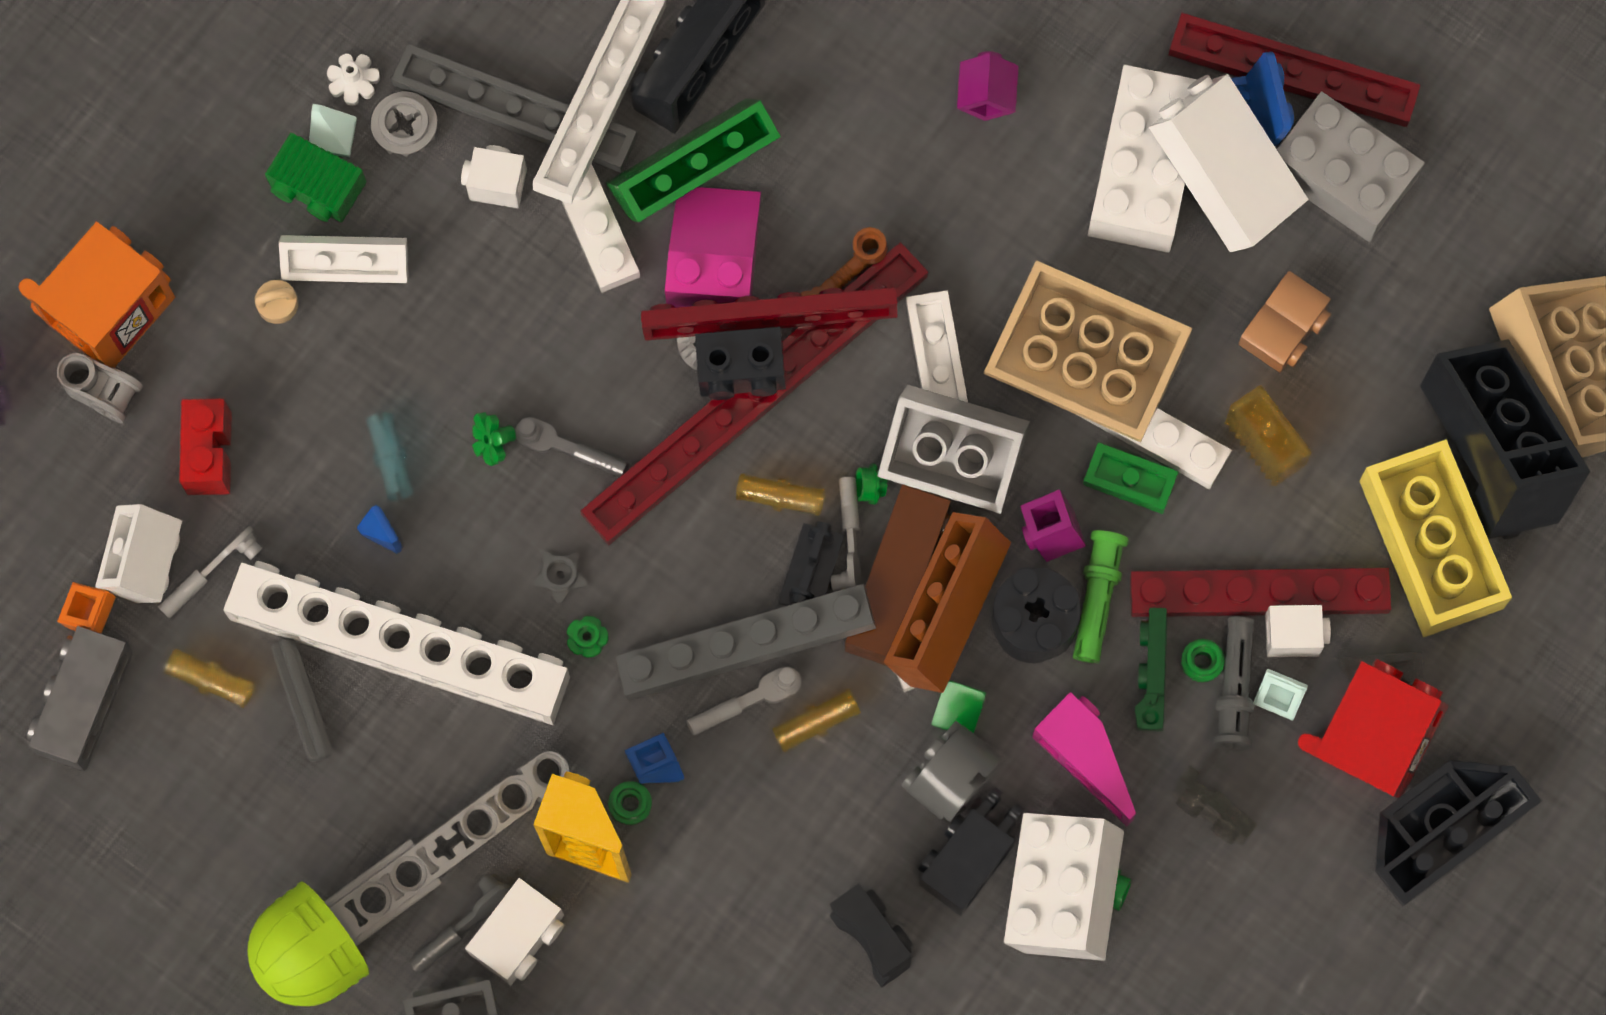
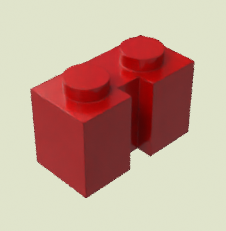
M181 399L179 482L187 495L230 494L231 461L221 446L231 445L232 412L224 399Z

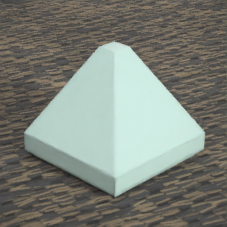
M313 104L309 142L331 152L333 155L350 157L357 117L322 105Z

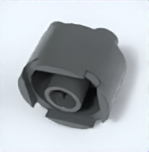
M955 721L942 737L939 736L924 754L926 758L924 762L908 775L901 786L937 818L950 826L954 819L967 808L966 805L975 795L977 796L1004 759L964 725Z

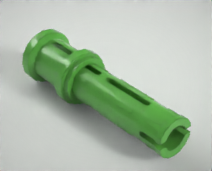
M1094 530L1090 534V539L1093 541L1089 565L1084 567L1083 571L1084 578L1088 581L1077 641L1072 656L1073 659L1086 663H1100L1114 585H1118L1122 579V573L1119 571L1123 547L1128 546L1129 538L1122 534Z

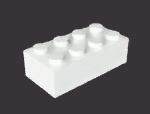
M1128 65L1123 66L1088 236L1170 253L1185 182L1149 127L1162 117L1159 113L1161 108L1177 98L1183 100L1190 94L1187 88L1197 79Z

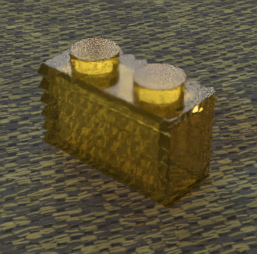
M1262 385L1257 386L1230 405L1224 425L1230 426L1229 432H1235V438L1240 439V445L1245 446V452L1250 453V459H1256L1255 465L1261 466L1260 472L1266 473L1265 479L1271 480L1270 486L1279 485L1307 465L1312 451Z

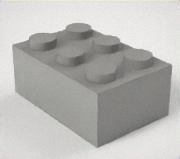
M1322 91L1277 148L1278 153L1309 201L1368 242H1371L1418 180L1425 164L1420 158Z
M907 384L898 399L877 477L1001 514L1008 499L1030 421Z

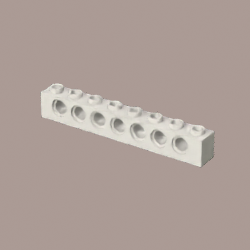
M256 561L255 565L251 566L241 562L223 609L231 621L283 638L294 639L296 642L554 725L570 679L568 669L562 666L563 661L559 658L544 653H539L538 658L523 654L522 647L508 641L498 640L497 645L482 641L480 633L468 628L458 627L455 632L440 627L441 621L428 615L417 614L416 618L400 614L401 609L388 602L377 600L375 605L359 601L361 596L348 589L336 587L335 592L319 588L320 582L308 576L296 574L295 578L291 579L279 575L280 570L273 565ZM276 592L288 594L287 602L281 608L271 609L267 607L268 599L272 594ZM324 605L328 607V614L322 621L311 622L307 620L308 612L314 606ZM364 618L369 621V626L363 634L351 635L347 632L348 626L353 620ZM398 631L409 633V641L404 647L394 649L388 646V640L393 633ZM444 644L451 648L449 656L441 662H434L428 659L430 650L436 645ZM484 657L491 661V667L485 674L474 675L469 672V666L473 660ZM527 671L532 674V680L528 686L518 689L509 684L510 678L514 673Z

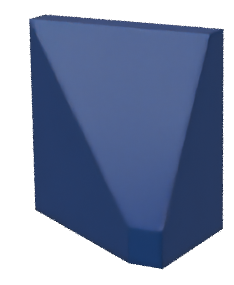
M377 505L371 507L357 526L358 531L367 539L398 554L402 551L401 548L403 547L381 507Z
M664 733L624 750L639 783L679 782L685 779L679 762Z

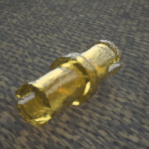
M741 473L737 484L736 500L772 506L773 511L782 512L783 509H790L820 516L824 505L825 489L790 484L787 478L782 477L775 481Z
M177 648L172 652L164 671L168 676L171 675L198 687V692L208 696L212 693L239 705L243 709L248 704L255 688L254 682H249L222 670L221 664L215 661L208 664L181 652Z
M848 688L843 693L815 707L813 703L806 706V712L777 727H773L772 730L783 752L786 753L789 749L816 735H819L820 738L828 735V729L855 715L861 714V711Z

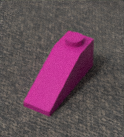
M1070 692L1037 725L1032 738L1127 827L1133 821L1136 812L1104 725L1097 718L1100 712L1087 698L1081 696L1077 699Z

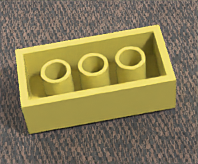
M1447 439L1366 467L1359 482L1423 638L1503 610L1511 600L1512 595Z

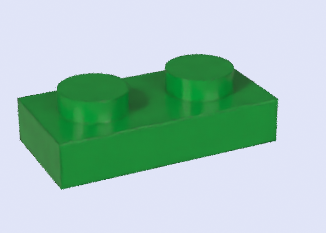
M1098 442L1083 485L1163 514L1179 471Z

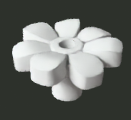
M344 54L339 57L340 67L329 66L327 77L332 81L329 85V91L334 97L344 94L346 105H357L359 94L365 99H370L375 94L374 87L371 84H378L380 82V74L376 68L369 69L371 60L367 55L360 54L356 61H353L350 54Z

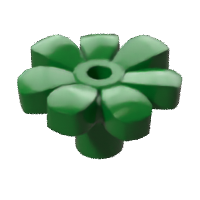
M486 412L475 414L472 434L478 441L472 445L474 453L477 457L483 456L484 462L489 466L499 464V462L504 461L506 456L503 444L514 442L516 439L515 429L511 425L499 428V419L495 414L487 415Z

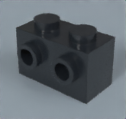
M780 327L695 334L698 383L701 396H709V398L714 400H726L734 397L736 393L751 392L754 396H770L777 393V390L786 389L783 342Z

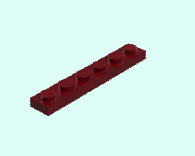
M1181 12L1168 56L1242 77L1247 75L1263 53L1273 52L1277 63L1282 65L1284 71V91L1314 100L1322 91L1350 111L1408 127L1421 86L1420 84Z
M872 284L863 287L862 291L845 292L840 288H829L820 291L818 295L802 296L798 292H786L778 295L775 299L760 300L756 296H743L737 298L735 302L721 304L714 300H700L694 302L692 306L675 308L672 304H657L652 306L650 310L641 311L642 330L645 341L694 337L695 334L773 327L791 328L898 318L896 287L887 288L882 284Z
M1389 568L1131 571L1130 573L1131 617H1149V608H1167V617L1265 615L1269 606L1322 605V615L1389 614L1391 611Z

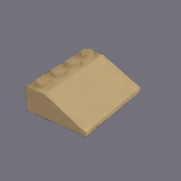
M1036 260L984 370V374L1141 443L1186 349L1192 328Z
M1606 276L1518 288L1489 308L1500 340H1510L1581 457L1606 451Z

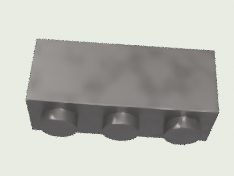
M77 626L73 636L69 635L66 638L60 653V659L63 662L58 675L51 676L44 691V700L47 701L41 716L37 715L34 717L28 730L27 739L30 740L28 747L39 756L86 771L133 654L132 649L126 642Z

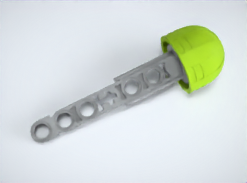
M553 751L543 752L534 756L516 769L519 775L504 778L414 844L409 839L325 901L303 881L299 882L293 889L288 890L282 897L277 898L259 916L249 936L248 961L251 972L259 986L279 1002L293 1006H315L326 1003L341 993H345L348 988L357 984L360 979L368 976V966L357 946L442 884L438 877L531 810L536 800L538 802L542 801L548 784L538 778V764L544 759L553 760L558 765L559 776L563 777L566 771L569 772V765L566 759L561 754ZM510 784L519 786L525 794L524 803L518 809H510L502 801L503 790ZM474 810L484 811L490 819V827L483 835L473 834L467 826L468 815ZM457 823L460 834L471 844L465 848L463 840L457 842L449 849L452 855L449 860L445 856L436 857L433 853L438 847L435 839L439 837L440 840L445 841L455 836L457 832L451 826ZM409 861L414 863L420 871V878L412 887L401 885L396 878L397 868L403 862ZM374 887L379 889L384 896L383 908L377 913L366 912L360 903L362 893L368 888ZM348 901L351 902L354 912L365 921L361 926H358L355 915L344 906Z

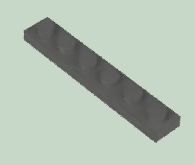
M407 44L391 79L393 86L417 93L424 98L549 146L570 106L411 44ZM611 121L592 162L622 173L637 140V131Z
M860 584L616 656L624 695L628 700H632L876 629L867 589L864 584Z

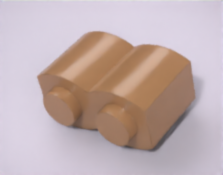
M1288 271L1248 325L1238 345L1279 373L1282 372L1287 364L1294 368L1308 348L1303 344V341L1311 331L1318 335L1330 319L1332 314L1327 311L1331 298L1291 271Z

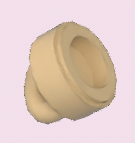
M270 280L264 283L258 289L255 296V305L260 316L273 324L289 321L296 314L299 307L298 297L293 287L282 280Z

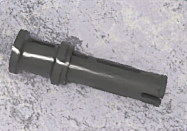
M1230 617L1226 623L1227 639L1223 696L1218 698L1215 709L1219 712L1218 736L1213 738V746L1224 750L1243 751L1252 748V740L1248 738L1250 714L1254 713L1255 704L1249 698L1253 626L1255 621L1247 617Z

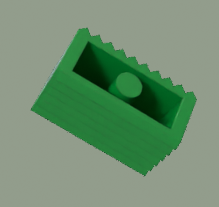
M291 132L265 173L269 185L272 186L270 191L276 197L288 203H292L295 198L308 205L306 210L324 222H328L331 217L342 223L367 182L361 168Z

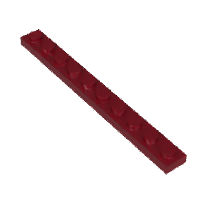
M900 242L887 253L881 262L872 265L848 285L844 291H862L863 287L872 284H882L887 288L896 287L898 303L928 278V271ZM877 320L798 327L782 341L786 389L777 390V393L770 396H754L751 392L736 393L734 397L726 400L712 399L580 510L581 515L608 546L611 545Z

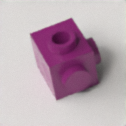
M992 51L980 52L975 58L961 61L957 109L984 121L1016 113L1019 66L1003 59L1001 54Z
M1060 489L1020 505L1026 522V526L1022 527L1026 543L1031 551L1038 549L1046 562L1086 546L1075 511Z

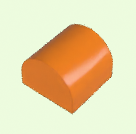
M72 582L57 622L73 631H76L77 626L102 634L116 596L109 591Z

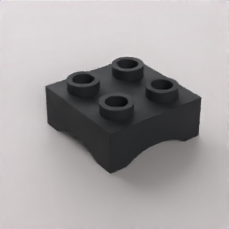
M858 883L830 903V907L834 911L830 918L839 930L850 934L863 946L872 965L873 977L881 988L910 968L911 947H913V944L898 924L891 928L885 919L886 915L884 912L887 909L872 888L865 892Z

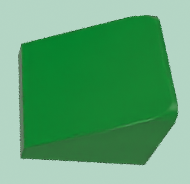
M949 680L944 693L940 695L931 726L947 731L957 721L974 733L987 693Z

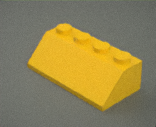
M567 771L563 777L552 774L533 824L546 854L629 883L632 874L622 843L595 788L589 786L591 780Z

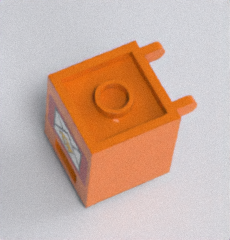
M96 221L41 285H38L32 279L26 278L19 283L18 288L21 294L31 301L33 312L43 319L46 324L90 358L108 367L115 368L176 297L169 286L171 279L162 271L164 266L157 258L145 250L140 255L130 246L132 241L115 226L108 230Z

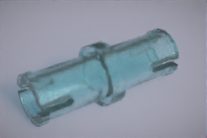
M383 412L381 423L378 414L370 416L366 423L369 427L375 453L372 456L376 467H380L387 500L397 501L396 493H399V491L401 499L410 497L414 491L404 462L407 458L405 447L399 444L393 415L389 412Z

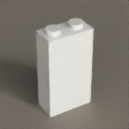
M1226 74L1211 79L1209 75H1205L1187 88L1190 93L1183 100L1177 98L1161 108L1159 113L1162 117L1149 128L1228 250L1234 252L1256 245L1309 199L1230 76Z

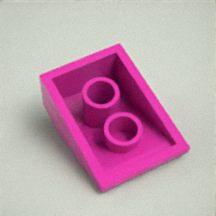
M697 187L676 200L666 271V304H672L675 308L689 307L694 302L700 300H714L721 304L735 302L739 297L752 296L761 192Z

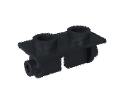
M816 521L815 526L803 523L778 602L779 604L788 606L826 595L845 535L831 531L832 526L824 522Z

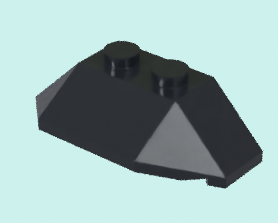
M1449 760L1379 813L1375 872L1403 907L1500 836L1541 803L1542 800L1515 766H1497Z

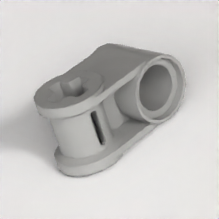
M71 353L63 357L57 367V377L67 395L119 423L124 422L126 418L124 411L134 393L140 392L143 388V384L129 374L116 368L108 367L81 353ZM80 369L89 371L85 382L76 385L69 383V378L73 372Z

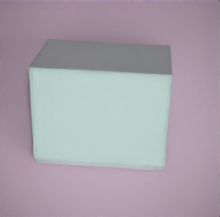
M1267 669L1253 704L1293 721L1308 685Z

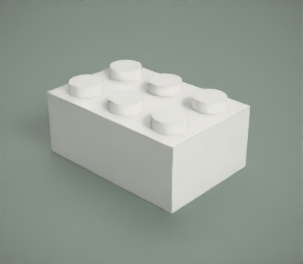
M1023 813L1004 943L1026 954L1105 961L1124 830L1101 818Z

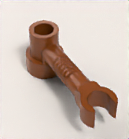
M873 227L864 228L857 232L853 239L854 256L820 286L814 287L811 291L801 292L802 296L818 295L820 291L829 288L842 289L845 284H848V281H851L854 276H857L866 267L870 268L872 265L881 262L888 252V244L884 234ZM872 248L878 249L873 254H867V251Z

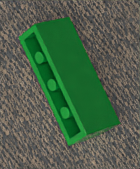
M746 98L607 181L606 185L626 215L632 221L640 222L781 136L761 100Z

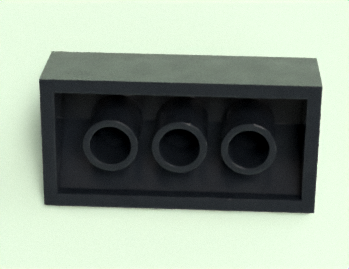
M697 0L693 7L686 6L676 22V27L678 28L670 40L664 38L653 55L655 61L647 72L641 71L633 81L630 92H632L634 110L676 134L765 6V0Z

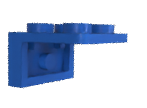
M1265 52L1246 76L1231 79L1276 148L1293 126L1294 111L1292 105L1286 102L1283 90L1284 71L1282 65L1277 63L1273 52Z

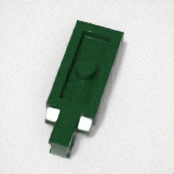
M1149 608V620H1141L1140 646H1148L1147 663H1139L1138 686L1139 689H1147L1144 699L1135 706L1137 729L1139 731H1164L1167 608Z

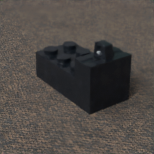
M1507 339L1438 353L1420 387L1479 484L1472 497V502L1487 538L1492 539L1502 536L1505 540L1517 537L1523 531L1558 524L1589 475L1590 470L1510 340Z

